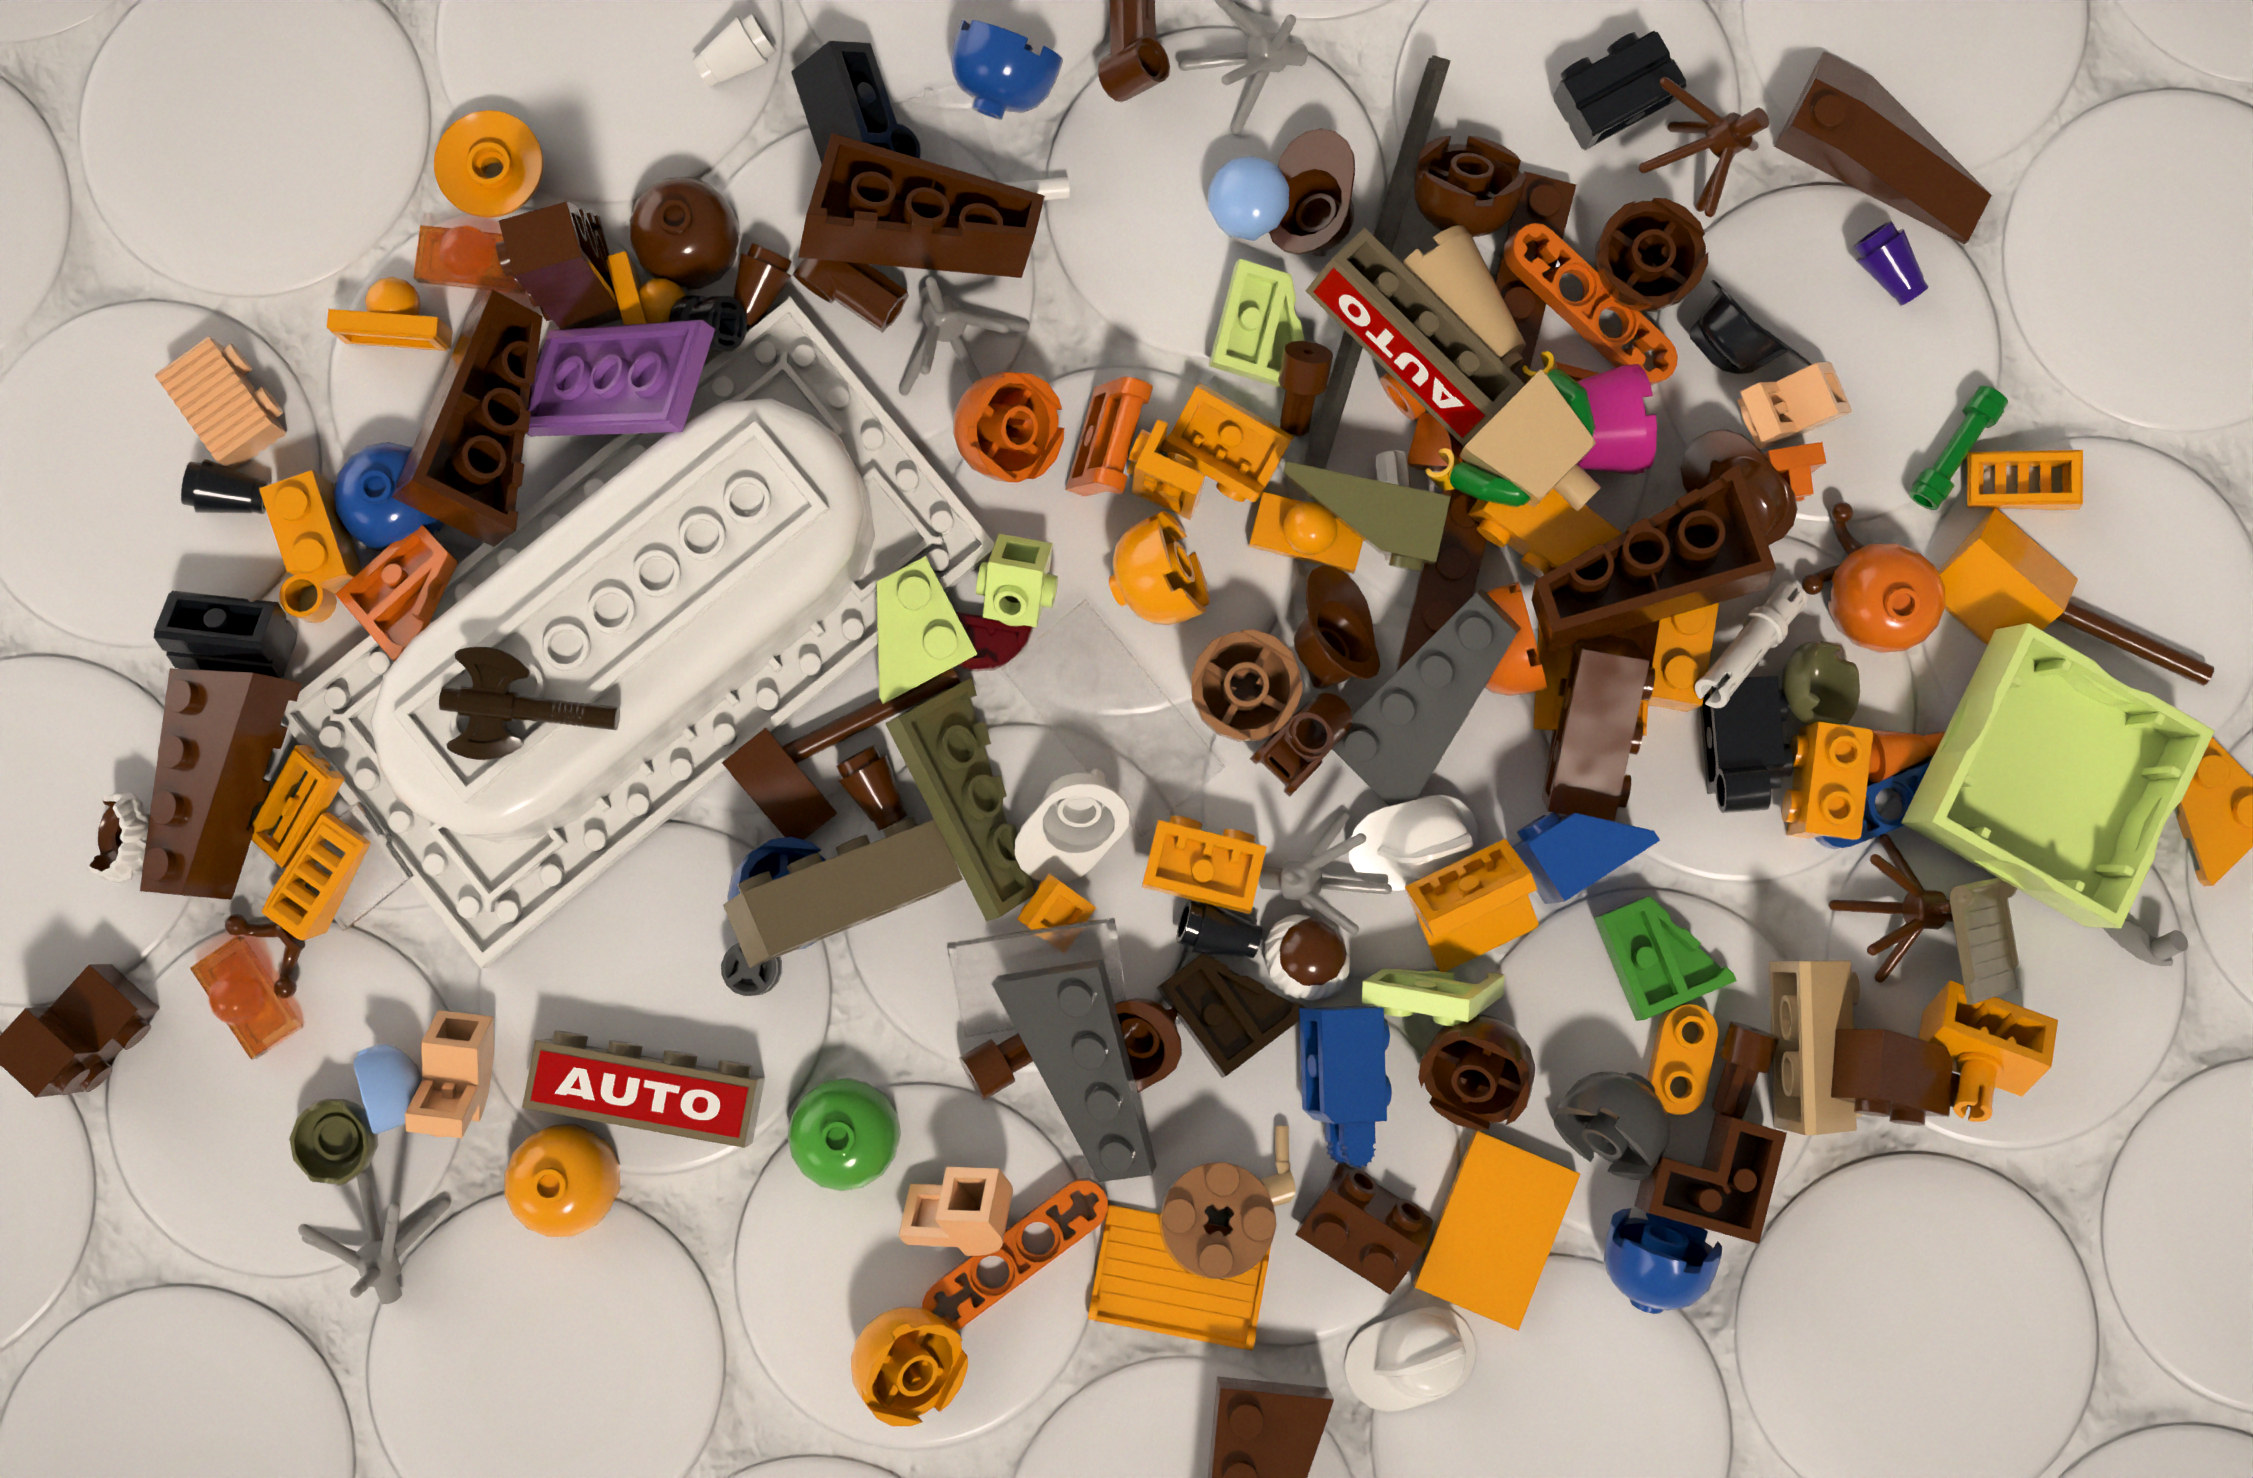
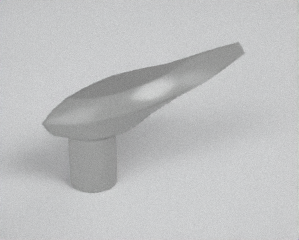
M2125 919L2121 929L2103 928L2114 941L2130 954L2153 965L2172 966V956L2188 948L2186 936L2178 930L2156 938L2147 934L2138 925L2133 924Z

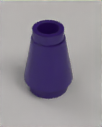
M1892 221L1876 228L1853 246L1860 256L1856 261L1893 298L1895 297L1900 306L1910 302L1928 289L1929 286L1923 279L1924 276L1904 229L1897 230Z

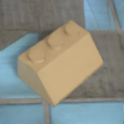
M1769 961L1771 1034L1780 1038L1772 1059L1774 1128L1802 1135L1857 1131L1856 1117H1861L1862 1114L1854 1113L1855 1104L1831 1098L1836 1029H1858L1853 1028L1852 1005H1857L1859 1001L1860 985L1856 972H1851V961Z

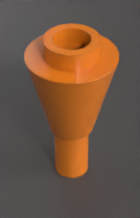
M1872 730L1873 740L1868 780L1872 783H1879L1925 760L1926 757L1934 756L1945 731L1922 736L1916 733Z

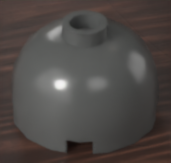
M1618 1072L1592 1073L1576 1082L1555 1111L1558 1115L1553 1121L1554 1126L1563 1140L1589 1162L1593 1160L1594 1152L1603 1159L1612 1162L1607 1172L1618 1177L1631 1180L1647 1179L1658 1164L1660 1157L1663 1156L1669 1142L1670 1123L1666 1109L1655 1094L1654 1086L1647 1079L1636 1073L1630 1072L1626 1073V1075Z

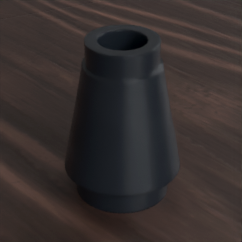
M204 459L202 463L189 462L182 481L181 502L183 505L193 506L196 513L254 512L264 514L266 508L259 488L270 485V483L208 459Z
M1188 900L1180 917L1176 940L1177 943L1187 945L1189 952L1254 958L1261 943L1262 926L1252 924V922L1222 907Z

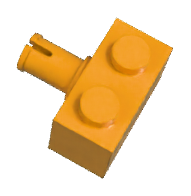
M1950 980L1924 1009L1918 1039L1947 1047L1953 1060L1952 1071L1960 1074L1957 1098L1953 1107L1954 1112L1963 1118L1966 1115L1967 1105H1971L1968 1121L1983 1122L1992 1116L1995 1087L2022 1097L2052 1067L2058 1020L1997 997L1967 1005L1964 985Z

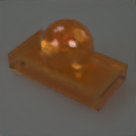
M420 225L413 278L418 283L490 291L493 289L499 292L525 294L526 292H520L513 275L507 277L501 267L495 244L504 240L502 234L483 232L469 225L453 228Z
M235 936L190 967L209 996L208 1002L212 1013L222 1022L227 1023L250 1059H258L304 1027L285 998H280L276 995L274 991L275 983L243 936Z

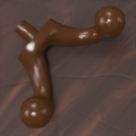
M1846 502L1836 503L1831 509L1834 529L1838 541L1849 555L1865 545L1855 540L1847 530L1845 522L1849 521L1853 516V509L1850 504ZM1839 565L1805 576L1801 584L1802 589L1809 595L1818 594L1823 589L1824 582L1832 580L1834 572Z
M232 914L225 921V929L230 935L279 937L285 944L280 977L274 984V991L280 998L292 997L297 990L292 974L300 953L305 947L304 940L297 939L275 922L259 925L248 924L243 915Z

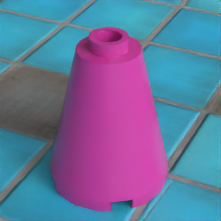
M1639 364L1623 365L1576 381L1588 393L1596 426L1592 436L1596 444L1578 465L1582 469L1629 475L1645 473L1644 469H1650L1653 465L1657 442L1656 414L1646 415L1643 397L1653 396L1651 384L1645 370Z

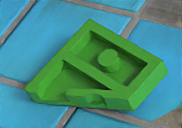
M1650 896L1640 898L1594 917L1636 1021L1646 1020L1737 981L1734 973L1728 967H1720L1699 948L1701 943L1685 928L1676 926L1670 919L1669 913Z

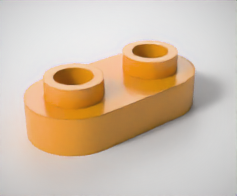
M1681 1004L1667 1010L1659 1021L1647 1080L1654 1086L1655 1094L1663 1103L1666 1112L1675 1115L1688 1114L1697 1109L1703 1102L1718 1038L1716 1021L1706 1009L1698 1005ZM1688 1022L1695 1023L1699 1030L1697 1039L1691 1043L1686 1042L1682 1036V1028ZM1678 1076H1682L1687 1082V1091L1681 1097H1675L1670 1090L1672 1080Z

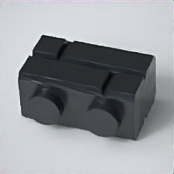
M1655 30L1641 38H1638L1635 32L1629 33L1608 47V56L1593 64L1589 57L1583 58L1570 65L1561 73L1560 76L1563 80L1560 81L1553 95L1554 102L1565 121L1569 123L1570 130L1581 149L1587 150L1677 101L1673 95L1660 86L1659 81L1661 78L1667 77L1681 88H1686L1685 77L1675 60L1670 58L1668 48Z
M171 591L168 594L154 629V639L163 651H167L166 656L175 668L248 672L277 678L284 677L297 641V632L291 622L286 620V614L279 602L263 600L249 602L248 599L180 591Z

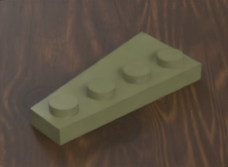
M972 677L885 724L987 922L1003 916L1033 896L1035 890L1031 877L1020 868L1014 854L1015 838L1018 832L1016 826L1008 824L1002 805L1003 798L1007 795L1001 775L993 777L985 750V746L991 744L985 722L977 723L971 698L977 696Z

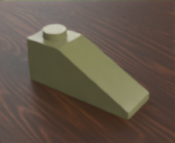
M1285 462L1283 476L1312 500L1327 509L1337 520L1378 553L1391 555L1390 566L1421 572L1423 563H1436L1451 496L1298 463Z

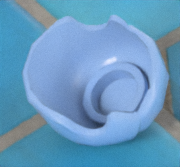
M1254 156L1239 157L1228 161L1217 170L1208 189V208L1218 227L1229 237L1233 236L1255 241L1277 228L1289 207V186L1281 169L1269 160Z
M378 1044L359 1051L354 1059V1069L372 1132L379 1134L404 1125L405 1112L422 1081L417 1065L402 1050L388 1044Z

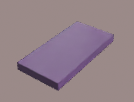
M703 320L549 330L536 367L535 382L530 387L528 411H531L529 431L526 434L530 437L683 432L715 329Z

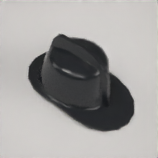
M1715 280L1711 281L1718 294L1701 314L1699 320L1691 327L1689 336L1712 364L1722 371L1734 374L1752 373L1788 352L1807 366L1812 365L1791 347L1754 322Z

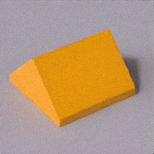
M1996 508L1990 510L1938 570L1945 585V610L1986 645H1988L1995 629L2030 623L2038 629L2044 630L2065 611L2078 581L2077 577Z

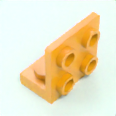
M1506 838L1405 886L1435 965L1440 972L1449 971L1536 929L1539 925L1528 895L1537 890L1532 873Z

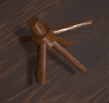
M1663 77L1659 81L1660 86L1707 121H1673L1668 124V130L1676 133L1705 134L1706 137L1641 163L1639 171L1647 173L1709 148L1720 159L1708 179L1695 208L1699 212L1705 210V215L1712 217L1716 213L1732 159L1735 154L1744 149H1749L1750 151L1757 150L1758 142L1752 136L1769 126L1768 116L1762 108L1758 107L1743 116L1733 112L1720 117L1672 80Z
M1888 834L1880 835L1879 841L1895 867L1878 854L1871 855L1870 862L1908 892L1903 903L1831 900L1828 904L1829 908L1833 911L1903 914L1904 921L1906 922L1905 925L1867 947V953L1874 956L1898 943L1875 974L1874 978L1878 983L1886 980L1923 929L1938 930L1946 922H1953L1950 900H1947L1941 891L1924 890Z

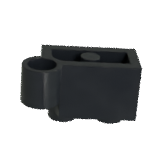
M829 41L791 71L821 164L831 133L920 158L921 148L917 137L909 128L898 124L871 43Z
M1778 676L1745 678L1732 694L1728 703L1722 708H1713L1705 704L1716 690L1712 686L1705 694L1703 704L1700 706L1707 794H1716L1718 808L1722 813L1768 810L1771 803V790L1781 788V777H1790L1793 772L1792 750L1789 744L1783 743L1782 722H1785L1788 717V703L1782 694V689L1778 687Z

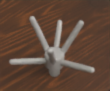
M1215 0L1216 4L1250 37L1247 52L1181 60L1178 66L1180 70L1187 71L1245 64L1225 74L1222 77L1224 85H1230L1257 72L1231 128V132L1234 135H1239L1269 73L1281 72L1286 65L1303 66L1307 61L1308 50L1304 44L1288 42L1287 38L1296 23L1294 15L1286 16L1277 33H1268L1232 0Z
M934 277L926 278V287L921 290L919 297L925 306L922 311V318L928 327V331L899 388V393L903 396L908 395L920 372L924 375L930 373L937 340L941 342L950 341L973 384L981 379L982 376L960 337L966 325L983 327L1001 333H1007L1008 331L1025 333L1030 329L1029 324L1023 321L984 316L960 309L954 298L942 295Z
M1342 811L1303 862L1287 861L1283 869L1263 867L1259 877V885L1261 889L1281 890L1285 899L1300 900L1308 916L1322 920L1319 914L1321 912L1338 926L1354 935L1358 933L1359 926L1320 898L1321 889L1390 894L1392 886L1388 883L1322 877L1320 867L1366 842V835L1358 833L1327 850L1350 818V814L1347 811Z
M364 1170L357 1176L370 1243L355 1251L339 1244L307 1224H301L298 1232L302 1235L303 1242L330 1253L358 1269L361 1278L350 1290L352 1297L357 1298L369 1287H375L380 1302L382 1304H390L402 1296V1291L396 1279L402 1269L398 1257L450 1207L451 1202L447 1198L441 1199L396 1244L395 1239L400 1205L398 1202H391L388 1206L382 1240L367 1171Z

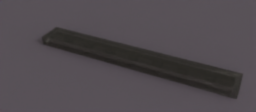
M1432 55V58H1429L1373 235L1391 253L1415 179L1418 156L1425 146L1451 61ZM1345 330L1303 465L1326 469L1363 348Z

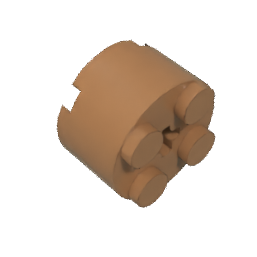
M1226 1162L1203 1164L1182 1175L1165 1195L1159 1220L1163 1245L1174 1262L1188 1273L1208 1279L1235 1277L1257 1265L1270 1248L1277 1226L1271 1196L1262 1182L1246 1169ZM1210 1206L1215 1212L1225 1209L1229 1213L1230 1217L1225 1222L1229 1232L1225 1236L1220 1231L1211 1234L1205 1231L1203 1226L1209 1220L1204 1212L1207 1207Z

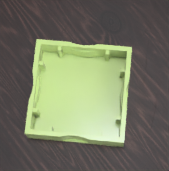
M2030 623L1995 629L1901 823L2085 927L2121 929L2155 858L2162 829L2170 814L2182 801L2215 730L2151 693L2131 688L2119 682L2104 671L2094 660Z

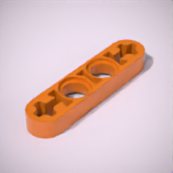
M1533 223L1517 230L1507 239L1504 245V258L1510 270L1615 368L1623 365L1639 364L1645 370L1642 366L1646 361L1643 353L1652 349L1656 354L1653 360L1656 368L1648 371L1645 370L1650 384L1654 385L1664 381L1674 373L1677 367L1678 355L1670 339L1640 311H1634L1616 303L1615 299L1603 287L1598 272L1552 229L1543 224ZM1534 240L1539 245L1536 251L1537 258L1528 261L1524 256L1528 249L1526 244ZM1558 260L1560 266L1553 269L1545 278L1542 273L1551 268L1548 264ZM1564 273L1574 274L1582 282L1583 295L1578 302L1567 300L1560 291L1559 282ZM1605 309L1614 311L1621 319L1622 331L1617 338H1609L1600 329L1599 316ZM1637 334L1638 338L1631 342L1634 347L1623 351L1622 346L1627 344Z
M1079 1178L1069 1182L1007 1228L1000 1250L988 1255L970 1256L937 1280L927 1290L922 1302V1308L935 1314L934 1309L939 1303L936 1294L943 1291L946 1296L951 1297L963 1289L965 1284L957 1279V1277L965 1272L972 1289L983 1297L984 1300L975 1304L971 1293L959 1303L957 1311L960 1316L953 1319L948 1313L941 1316L955 1330L961 1329L1097 1228L1103 1222L1108 1212V1196L1104 1188L1097 1181L1088 1178ZM1079 1190L1084 1196L1092 1192L1096 1194L1098 1200L1093 1204V1209L1096 1213L1094 1217L1088 1219L1083 1213L1076 1215L1067 1223L1075 1232L1065 1237L1059 1221L1048 1213L1047 1210L1053 1205H1057L1061 1216L1073 1206L1074 1200L1071 1194L1074 1191ZM1034 1222L1047 1224L1054 1233V1244L1045 1253L1035 1254L1030 1252L1022 1241L1024 1229ZM988 1256L1002 1258L1009 1267V1278L999 1287L984 1285L977 1275L978 1264Z

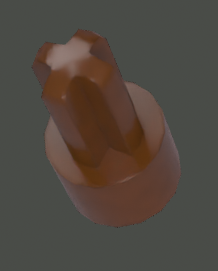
M1292 341L1284 347L1278 378L1279 384L1286 389L1280 418V429L1291 435L1304 436L1309 432L1315 397L1325 392L1328 384L1333 354L1327 347L1310 341Z
M1730 1022L1719 1054L1721 1058L1726 1060L1712 1102L1713 1110L1721 1115L1737 1119L1744 1117L1759 1072L1768 1073L1780 1038L1749 1025Z
M1018 1033L998 1045L990 1039L959 1057L967 1077L982 1100L989 1098L1016 1082L1013 1073L1033 1062Z

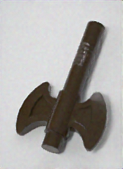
M468 647L456 651L455 659L469 672L473 686H462L461 689L443 687L439 696V709L441 711L458 712L459 716L470 717L467 728L461 735L447 743V749L457 755L476 760L500 758L515 752L524 745L523 738L513 734L507 728L506 721L514 722L516 719L608 730H617L620 721L619 707L519 696L516 692H509L512 682L517 679L528 678L531 672L513 655L491 647Z

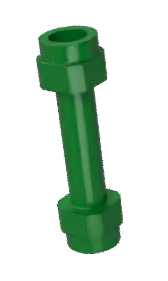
M1979 386L1975 394L1970 397L1962 409L1966 416L1933 467L1921 471L1912 484L1913 487L1908 494L1914 502L1926 509L1937 510L1954 488V484L1950 481L1983 430L1994 426L2004 413L2008 400L2002 393L1989 386Z

